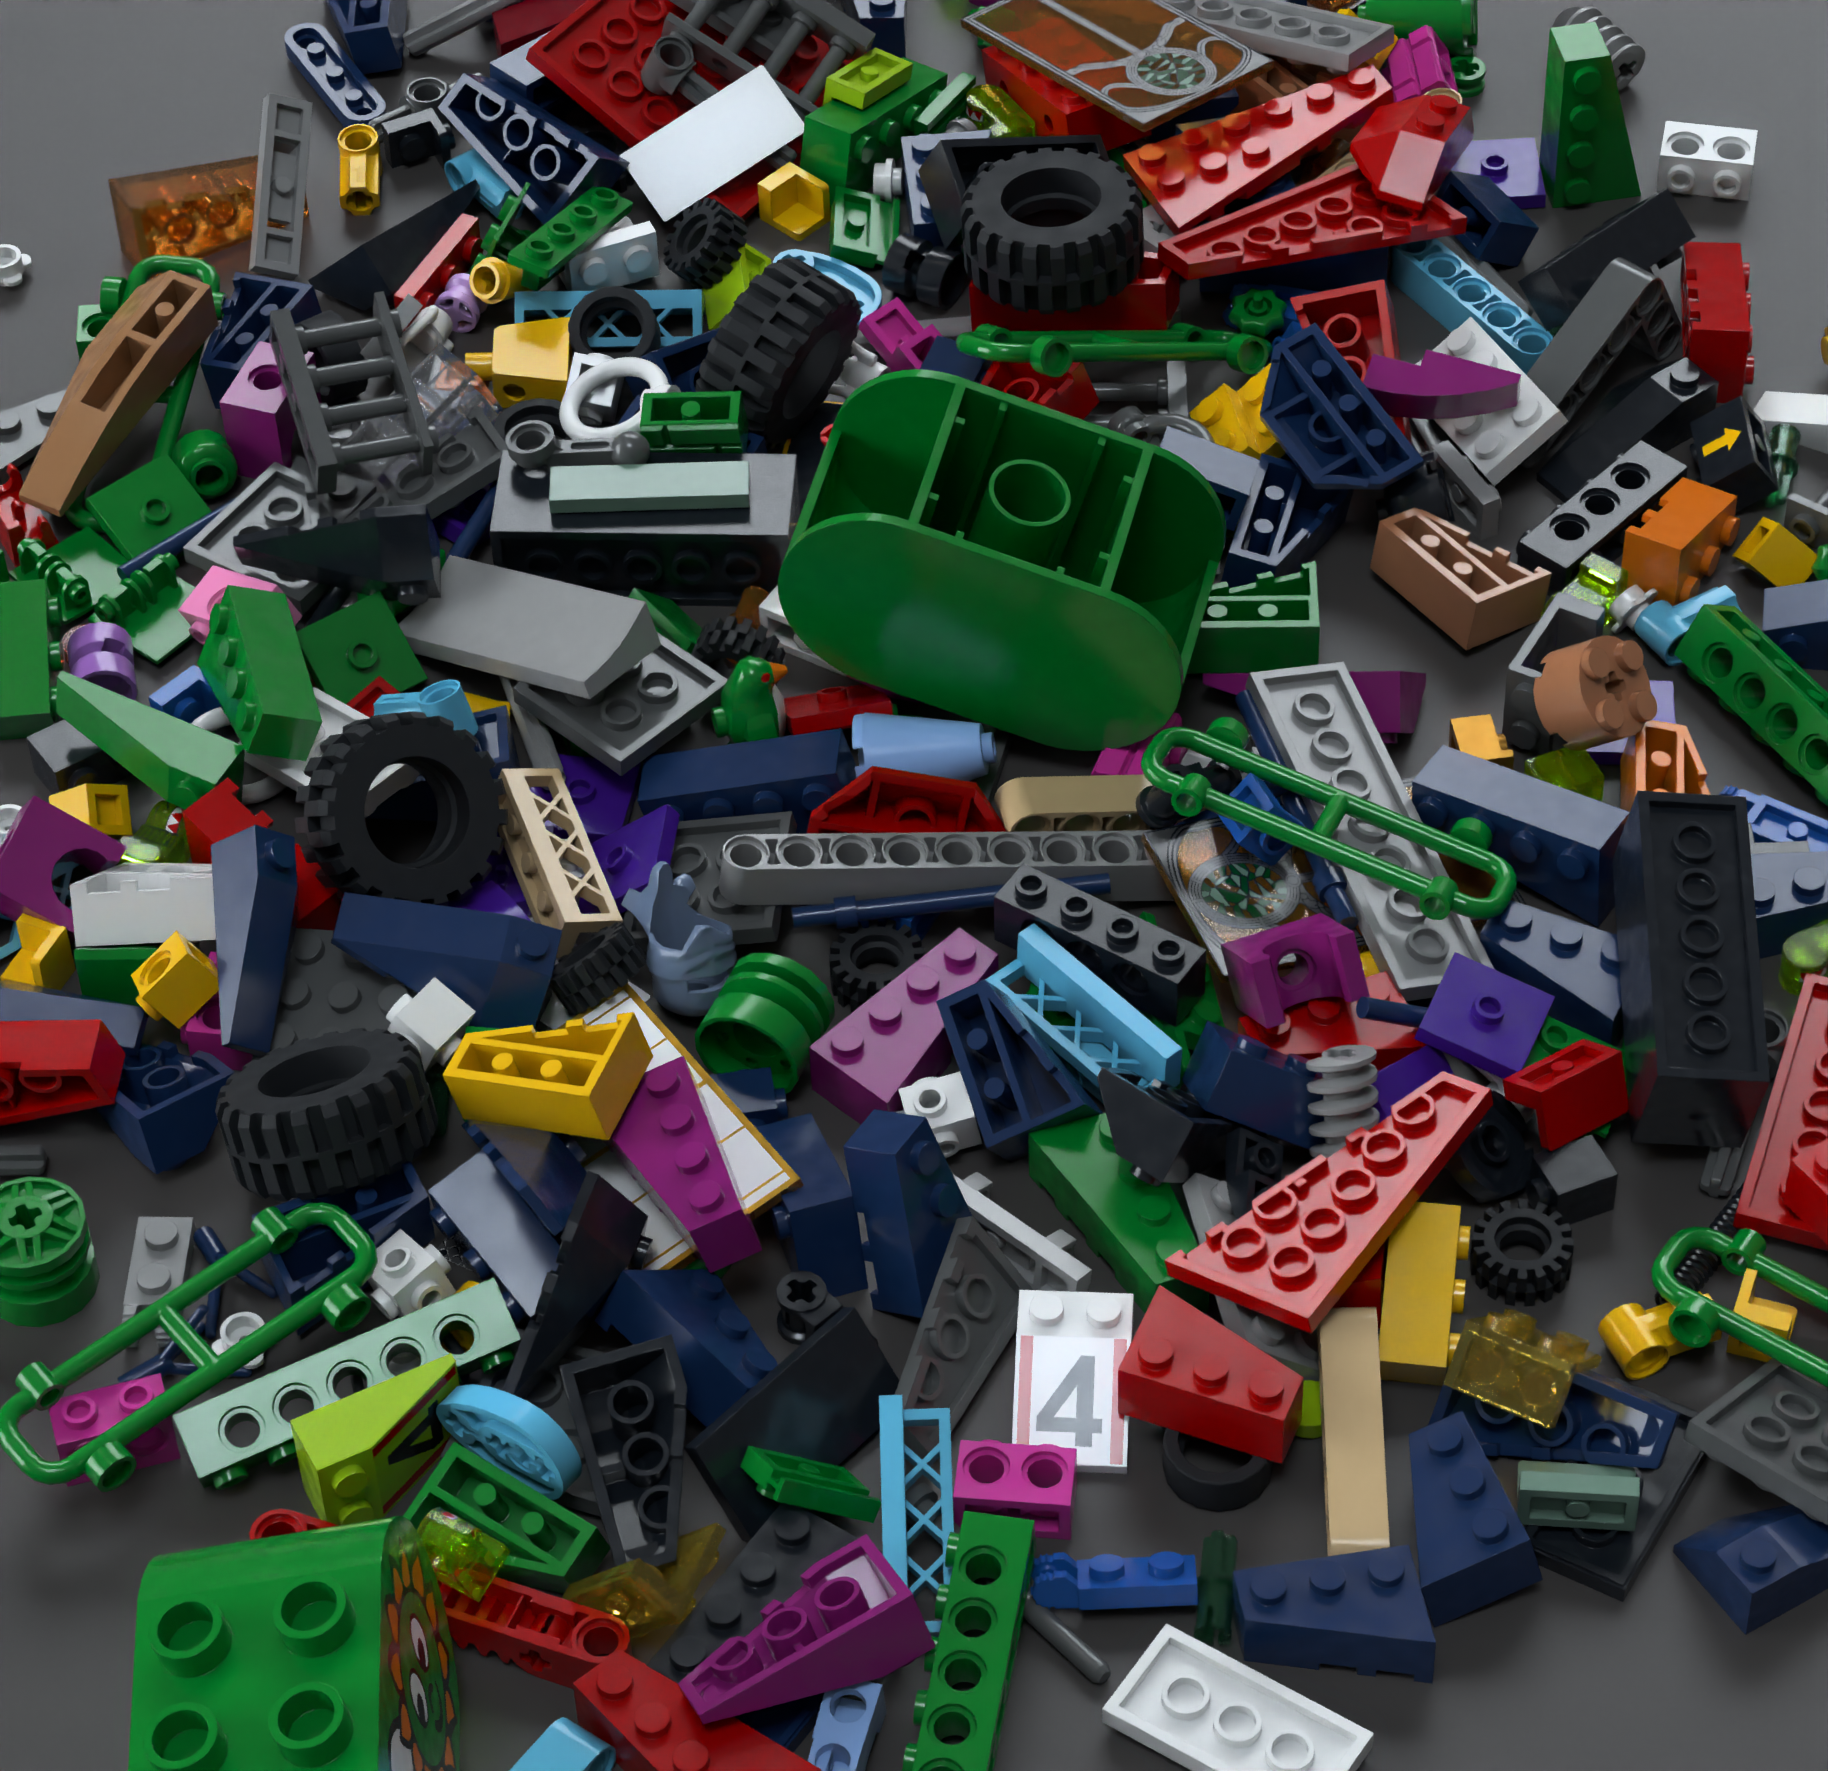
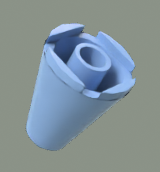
M867 712L853 716L852 745L853 749H858L859 766H855L856 778L870 767L877 766L971 781L987 775L989 764L997 763L993 732L984 733L981 723Z

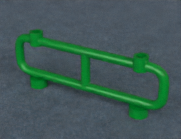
M153 255L135 265L128 276V280L124 277L105 276L103 278L100 289V309L102 313L115 314L138 286L146 283L151 276L165 273L169 270L182 275L197 277L203 283L211 285L217 320L220 321L224 317L222 306L224 300L227 299V294L219 292L220 277L215 267L207 261L186 256ZM205 342L175 377L173 386L169 385L155 401V403L168 405L152 460L165 453L172 459V451L179 437ZM86 486L66 510L65 515L68 521L79 529L89 526L95 532L105 533L92 514L82 507Z
M1182 322L1175 323L1169 330L1009 331L1002 327L982 324L976 328L975 332L962 333L956 339V347L961 353L996 362L1030 363L1037 373L1050 377L1062 376L1069 370L1072 363L1227 361L1229 367L1235 371L1256 374L1265 366L1267 358L1273 352L1271 343L1261 337L1234 331L1203 330L1201 327Z
M1217 718L1211 723L1206 733L1187 727L1164 729L1152 739L1143 753L1141 768L1145 778L1153 786L1172 795V806L1179 814L1192 817L1197 815L1202 808L1416 896L1420 898L1419 907L1421 912L1430 919L1442 920L1449 915L1450 911L1472 919L1487 920L1494 918L1507 908L1516 891L1517 876L1514 869L1504 858L1488 851L1493 837L1489 827L1481 820L1471 817L1462 818L1453 825L1449 834L1245 750L1249 742L1248 731L1241 722L1234 718ZM1186 748L1247 774L1251 772L1266 782L1320 803L1325 808L1311 830L1212 789L1208 779L1201 774L1190 773L1183 777L1169 771L1162 763L1171 749ZM1346 814L1455 859L1462 864H1467L1491 875L1496 880V883L1488 897H1472L1459 892L1457 884L1449 877L1436 876L1430 880L1332 839Z
M308 1203L294 1209L285 1216L275 1206L262 1210L251 1224V1230L255 1234L254 1237L51 1371L40 1361L26 1366L19 1373L15 1381L20 1392L12 1396L0 1409V1445L24 1474L36 1482L47 1485L65 1484L86 1474L101 1492H109L120 1487L130 1478L137 1465L136 1459L125 1448L133 1440L320 1314L338 1332H345L354 1328L366 1317L371 1308V1300L360 1287L372 1277L378 1262L377 1248L370 1236L349 1213L339 1206L329 1203ZM321 1224L330 1227L354 1252L355 1260L349 1268L220 1355L213 1351L180 1314V1312L270 1252L280 1254L289 1249L297 1240L298 1234L310 1226ZM159 1326L198 1368L60 1461L51 1462L43 1459L19 1431L18 1425L24 1416L35 1409L39 1411L49 1409L61 1399L66 1388Z
M1693 1226L1679 1230L1668 1240L1654 1260L1651 1268L1653 1285L1661 1297L1676 1307L1669 1317L1668 1325L1671 1333L1678 1341L1689 1347L1700 1348L1707 1345L1716 1331L1720 1330L1828 1388V1361L1688 1288L1675 1278L1674 1272L1689 1251L1704 1249L1721 1257L1724 1267L1729 1272L1738 1276H1744L1746 1268L1758 1270L1757 1277L1828 1314L1827 1287L1764 1255L1766 1242L1758 1232L1752 1229H1740L1732 1238L1709 1227Z

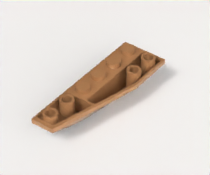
M169 270L134 290L85 349L19 492L20 501L62 517L218 326L211 285Z

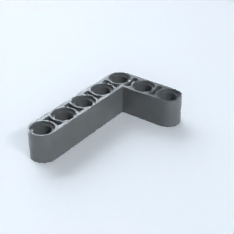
M1622 257L1611 261L1526 375L1561 411L1568 422L1519 465L1526 469L1532 468L1542 459L1627 343L1659 361L1666 359L1674 351L1681 337L1682 325L1665 285L1659 277Z

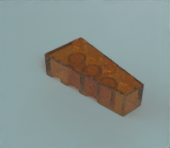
M258 155L108 179L121 251L133 267L143 259L153 255H176L202 259L252 239ZM306 192L303 219L309 217ZM267 222L268 227L281 228L286 226L275 222ZM159 273V274L153 275V276H151L149 279H151V278H153V277H156V276H158V275H161V274H163V273Z

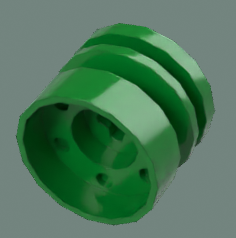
M751 953L738 960L719 992L718 998L715 999L694 1034L696 1050L704 1065L714 1074L735 1072L742 1069L771 1067L774 1089L784 1088L785 1094L789 1093L794 1088L810 1060L809 1046L824 1035L835 1016L834 1000L826 985L811 970L796 961L773 953Z
M28 1176L7 1181L0 1185V1318L14 1325L26 1327H44L63 1322L83 1310L95 1295L100 1279L82 1199L70 1186L52 1178Z

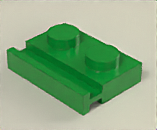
M835 186L831 198L829 256L850 265H860L874 268L875 263L884 265L892 243L899 236L900 200L893 198L892 203L880 201V195Z
M748 1446L740 1465L758 1483L756 1490L777 1502L874 1523L881 1506V1500L870 1497V1490L845 1467Z

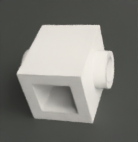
M574 352L566 391L584 372L614 358L600 353H589L586 355ZM624 377L609 380L596 387L586 396L579 408V415L583 424L599 426L602 424V421L615 422Z
M434 977L414 998L407 993L404 994L390 1009L386 1019L391 1022L388 1028L390 1033L397 1032L403 1035L417 1047L426 1074L437 1062L443 1067L450 1062L462 1041L461 1037L465 1032L466 1026L469 1025L476 1011Z

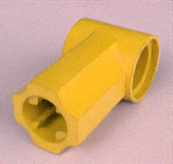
M354 124L344 128L337 138L340 153V205L342 209L349 210L354 216L370 215L374 208L380 206V176L382 175L383 166L377 131L373 127L366 124Z
M1709 1293L1702 1294L1703 1296L1713 1300ZM1668 1302L1644 1310L1637 1303L1624 1304L1613 1309L1600 1322L1598 1327L1599 1335L1627 1378L1632 1380L1647 1378L1663 1368L1670 1356L1694 1348L1684 1345L1671 1333L1668 1320L1676 1308ZM1717 1330L1709 1343L1721 1339L1722 1331Z

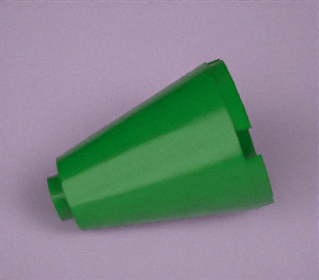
M1366 0V4L1358 5L1357 16L1359 18L1394 25V34L1398 37V40L1401 38L1408 39V34L1424 25H1428L1434 29L1448 48L1450 57H1476V52L1472 47L1468 48V45H1477L1478 0Z

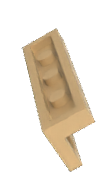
M502 769L498 779L502 778L506 794L499 795L498 801L499 809H508V824L499 825L498 833L500 838L505 840L504 848L534 922L562 930L556 958H561L572 951L571 949L579 933L599 932L600 929L606 926L610 927L613 923L623 922V919L560 769ZM529 787H548L553 800L550 803L532 793ZM549 820L563 828L568 833V839L565 841L546 830L544 823ZM565 858L583 869L585 876L580 879L562 868L560 861ZM580 896L597 906L601 913L581 914L576 902L577 898Z

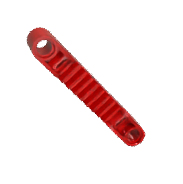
M275 1509L260 1515L254 1521L249 1537L250 1540L339 1525L293 1510ZM428 1555L441 1592L450 1635L459 1648L465 1649L468 1643L475 1645L481 1655L487 1656L490 1650L495 1651L502 1662L508 1663L512 1659L516 1665L527 1673L573 1689L574 1681L621 1649L633 1656L629 1629L623 1620L612 1614ZM600 1654H609V1655H607V1656H601V1657H598V1656H597V1655H600Z

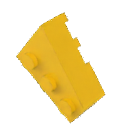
M630 1012L617 1014V1022L587 1026L582 1018L567 1020L565 1029L536 1032L533 1025L466 1033L442 1076L463 1119L609 1140L651 1062L653 1054L635 1013Z
M1415 1202L1389 1235L1379 1334L1381 1380L1443 1386L1447 1367H1450L1461 1337L1459 1333H1450L1452 1313L1463 1314L1466 1280L1455 1279L1457 1259L1468 1260L1471 1226L1460 1225L1461 1206Z

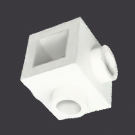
M960 1071L938 1078L925 1077L917 1080L911 1086L898 1089L904 1110L897 1111L896 1113L926 1117L945 1158L954 1155L961 1149L982 1144L971 1101Z
M399 1229L377 1248L378 1262L372 1277L368 1280L374 1289V1292L370 1294V1298L390 1321L397 1316H405L447 1298L456 1292L446 1276L452 1268L444 1256L432 1244L423 1249L404 1231Z

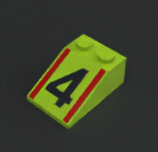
M451 1353L290 1420L303 1488L319 1519L336 1525L381 1519L437 1463L451 1434L439 1421L436 1408L457 1386H460L456 1361Z

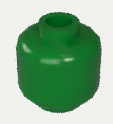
M209 429L194 430L185 434L177 441L172 451V461L203 500H214L221 497L233 487L238 476V463L231 447L220 433Z

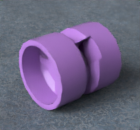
M106 622L89 623L78 628L70 636L67 645L70 674L135 700L137 686L134 670V653L132 639L128 632L116 624Z

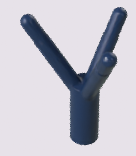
M201 1227L194 1233L193 1240L209 1265L228 1254L211 1227ZM248 1269L236 1275V1277L270 1298L278 1296L274 1286ZM221 1286L208 1294L207 1307L209 1311L206 1315L205 1336L208 1339H213L216 1336Z
M204 1304L200 1305L187 1320L199 1335L205 1331L206 1325L202 1320L209 1311L208 1307ZM171 1340L163 1352L119 1376L117 1379L119 1383L158 1373H161L162 1378L168 1374L190 1375L198 1368L194 1363L173 1362L183 1351ZM242 1367L228 1377L248 1378L252 1375V1369Z

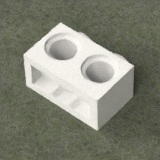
M1666 121L1656 191L1668 188L1670 193L1748 201L1758 130Z

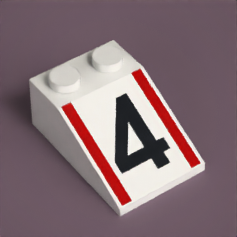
M1019 1290L1012 1444L1037 1446L1040 1444H1053L1064 1448H1077V1472L1127 1474L1130 1416L1118 1413V1369L1133 1340L1134 1294Z

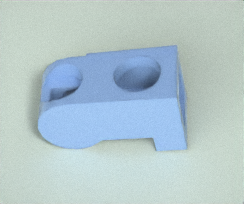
M866 1681L824 1692L812 1734L813 1742L808 1762L820 1768L821 1771L866 1770L876 1732L880 1733L886 1715L883 1684ZM855 1695L861 1698L864 1702L843 1698L841 1696Z

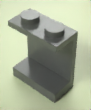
M1561 592L1557 593L1507 668L1502 734L1505 735L1507 743L1545 757L1550 756L1553 749L1554 734L1550 735L1544 728L1536 710L1533 693L1535 678L1542 676L1546 664L1540 663L1552 651L1603 636L1604 607Z

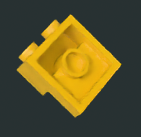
M1271 363L1257 375L1250 378L1237 392L1223 383L1189 412L1192 419L1207 428L1218 445L1259 460L1262 453L1277 458L1282 457L1286 453L1260 420V411Z

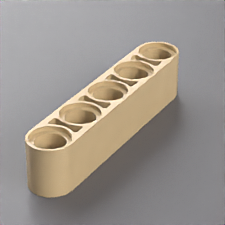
M1144 774L1020 777L1005 782L998 788L994 797L995 805L1007 832L1157 830L1147 825L1138 815L1136 809L1138 794L1144 788L1153 786L1145 778ZM1187 818L1178 820L1177 823H1179V822H1181V821H1183V820H1185V819H1187ZM1216 827V828H1214V829H1212V830H1226V829L1220 828V827Z
M1332 1307L1317 1326L1328 1556L1390 1547L1376 1307Z

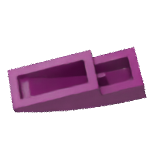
M1426 349L1421 366L1373 353L1363 383L1389 416L1416 419H1448L1489 414L1517 406L1520 395L1521 374Z

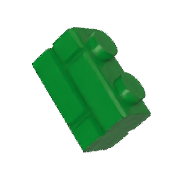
M742 391L644 393L640 433L647 439L650 445V452L746 453L748 420L746 410H744Z

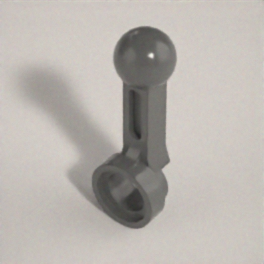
M530 420L515 425L505 437L509 457L524 468H538L546 464L547 470L550 471L551 467L646 464L650 457V445L647 439L634 431L623 432L616 438L558 440L555 438L553 428L548 423L540 420ZM541 445L535 449L524 450L530 446Z

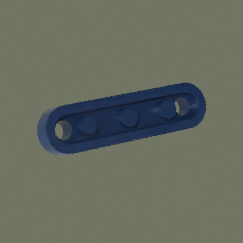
M301 23L287 30L284 41L288 58L345 128L354 124L367 125L372 119L387 113L384 99L325 27L317 23Z

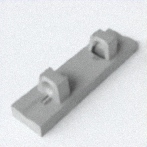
M269 93L263 98L249 263L250 272L273 275L288 280H294L299 275L313 102ZM267 222H275L286 226L282 229L268 227Z
M975 1172L963 1180L953 1175L972 1216L1033 1290L1088 1292L1092 1269L1073 1257L1077 1241L1074 1237L1062 1229L1053 1232L1047 1237L1036 1232L990 1200L993 1182L979 1172Z

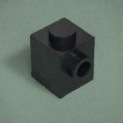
M1589 1135L1569 1142L1553 1151L1544 1149L1541 1153L1532 1155L1530 1180L1526 1181L1525 1185L1526 1194L1534 1210L1538 1202L1548 1205L1547 1216H1550L1556 1210L1563 1216L1562 1225L1566 1223L1571 1225L1614 1209L1618 1173L1594 1137Z

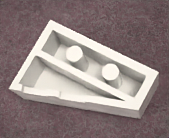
M124 862L69 885L76 947L163 943L176 930L192 944L203 940H216L212 864Z

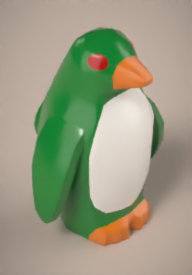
M747 656L737 663L722 689L721 706L711 708L712 722L717 738L728 736L730 739L728 744L784 737L786 731L785 703L783 695L775 683L788 673L786 665L771 663L755 656Z

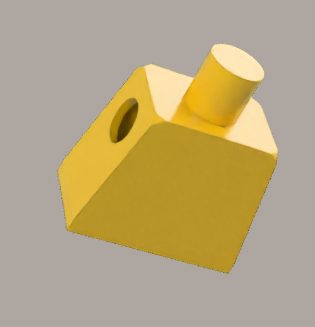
M570 317L498 326L494 329L493 352L465 353L466 381H492L494 404L500 408H508L520 401L536 398L555 399L561 402L566 391L573 361V349L570 344V333L568 331Z

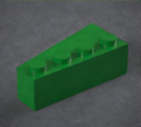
M1596 22L1550 28L1539 163L1545 192L1552 208L1641 196L1611 55Z
M901 57L913 63L911 79L865 109L861 110L843 101L834 99L805 116L800 168L828 184L830 212L831 198L835 186L867 192L873 186L875 163H885L887 158L894 159L896 162L901 157V137L914 136V119L947 87V73Z
M227 585L221 603H216L212 608L209 620L210 631L197 664L247 753L306 761L322 724V719L286 595L284 593Z
M1106 1113L1028 1133L1029 1176L1039 1188L1045 1187L1055 1199L1057 1210L1067 1221L1072 1219L1086 1236L1088 1247L1097 1257L1103 1256L1115 1271V1279L1128 1294H1134L1135 1303L1144 1313H1146L1159 1285L1201 1312H1209V1292L1170 1277L1167 1274L1165 1259L1180 1249L1187 1254L1198 1246L1169 1182H1161L1160 1186L1156 1187L1140 1180L1129 1171L1133 1164L1116 1154Z

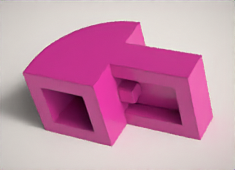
M898 297L864 317L858 326L862 334L885 360L886 366L891 368V372L920 369L937 335L942 336L933 324L924 329Z

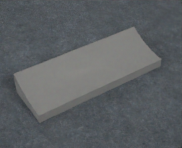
M449 555L440 571L441 598H428L427 602L417 605L398 624L415 654L587 699L593 698L661 645L645 601Z

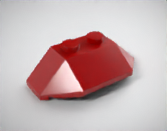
M1423 95L1377 107L1351 141L1349 150L1363 175L1372 183L1371 189L1376 198L1422 211L1473 140L1474 125L1471 107L1458 104L1456 99L1446 95Z
M877 766L870 767L814 809L810 814L807 833L1007 832L1003 822L977 783Z

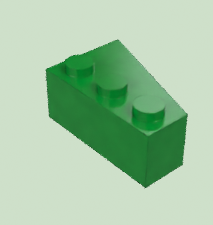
M1316 561L1301 564V572L1274 578L1271 571L1256 574V582L1229 588L1226 581L1213 584L1186 674L1251 673L1318 665L1320 620Z
M46 579L0 583V740L26 738L58 722L59 715L56 713L57 676L59 671L64 670L63 649L60 641L62 609L60 598L51 597Z
M456 1442L452 1443L403 1515L418 1532L428 1555L520 1585L579 1597L610 1550L609 1544L596 1526ZM448 1511L463 1520L462 1535L454 1529L453 1531L451 1527L447 1526L450 1518L441 1514L442 1512Z

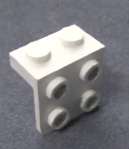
M625 216L564 265L565 270L559 274V277L568 291H595L601 287L623 286L660 275L656 231L650 221L633 225L630 218Z

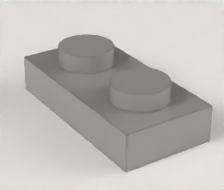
M1449 440L1431 446V450H1435L1438 455L1435 461L1430 462L1432 470L1442 468L1453 510L1480 540L1496 535L1498 533L1499 512L1502 509L1501 498L1496 488L1491 484L1488 485L1475 471L1470 459L1465 455L1462 456Z

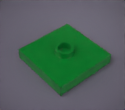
M167 453L87 497L85 507L122 555L128 560L133 559L212 512ZM184 551L176 555L175 558L179 559L184 556Z
M380 591L296 631L307 670L317 688L344 704L352 700L378 676H381L400 693H404L428 679Z

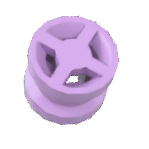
M458 273L452 276L446 284L445 292L439 295L434 304L450 316L453 322L452 331L460 333L470 332L474 329L479 321L480 314L489 305L474 295L469 283L470 274Z

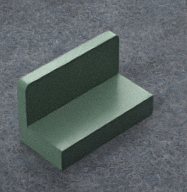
M1526 1460L1518 1463L1517 1515L1522 1525L1635 1531L1640 1498V1477H1636V1470L1633 1467Z

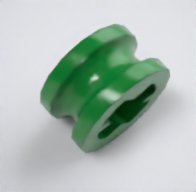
M1457 56L1452 58L1451 64L1458 93H1460L1461 97L1471 98L1482 93L1485 88V63L1474 56Z

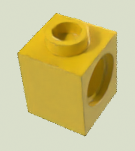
M177 930L131 974L139 992L136 1001L140 1007L154 1020L159 1021L164 1016L178 1029L219 990L218 970L214 962Z

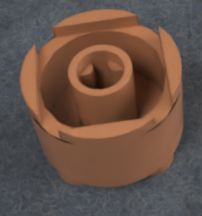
M1605 635L1548 653L1540 663H1546L1542 676L1535 678L1533 687L1536 710L1550 735L1558 733L1568 742L1563 744V746L1569 750L1581 751L1633 736L1644 727L1647 721L1654 719L1657 714V702L1651 693L1649 678L1643 665L1644 656L1641 647L1633 640L1623 641L1617 637Z

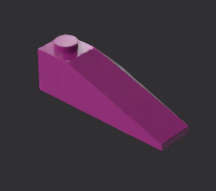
M1408 671L1349 672L1384 744L1398 743V733H1414L1426 686V673ZM1249 673L1203 674V684L1237 695L1239 692L1246 690L1245 685Z
M867 1534L814 1563L800 1576L804 1585L783 1604L773 1599L760 1611L763 1621L745 1637L729 1638L678 1683L682 1693L703 1724L881 1678L900 1667L909 1665L917 1657L936 1647L913 1594Z

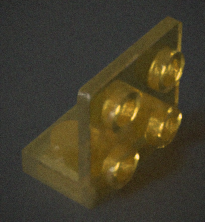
M1505 1308L1503 1314L1489 1311L1487 1316L1466 1320L1443 1384L1542 1427L1551 1429L1556 1426L1575 1373L1598 1368L1602 1356L1588 1351L1590 1342L1580 1336L1562 1330H1557L1555 1336L1535 1328L1537 1323L1535 1318L1522 1312Z
M716 1522L679 1536L677 1565L658 1570L637 1558L569 1584L562 1598L612 1614L623 1620L629 1629L630 1639L634 1637L642 1638L649 1632L670 1624L672 1626L678 1625L693 1610L696 1603V1598L693 1596L702 1578L717 1563L719 1559L717 1549L726 1533V1529Z

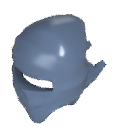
M659 861L652 868L648 886L642 892L629 888L621 905L636 917L649 937L646 964L652 976L654 998L666 1010L690 1018L706 1016L735 967L737 955L732 927L726 923L706 917L691 908L687 902L696 888L691 875L683 873L673 881V874L669 863Z

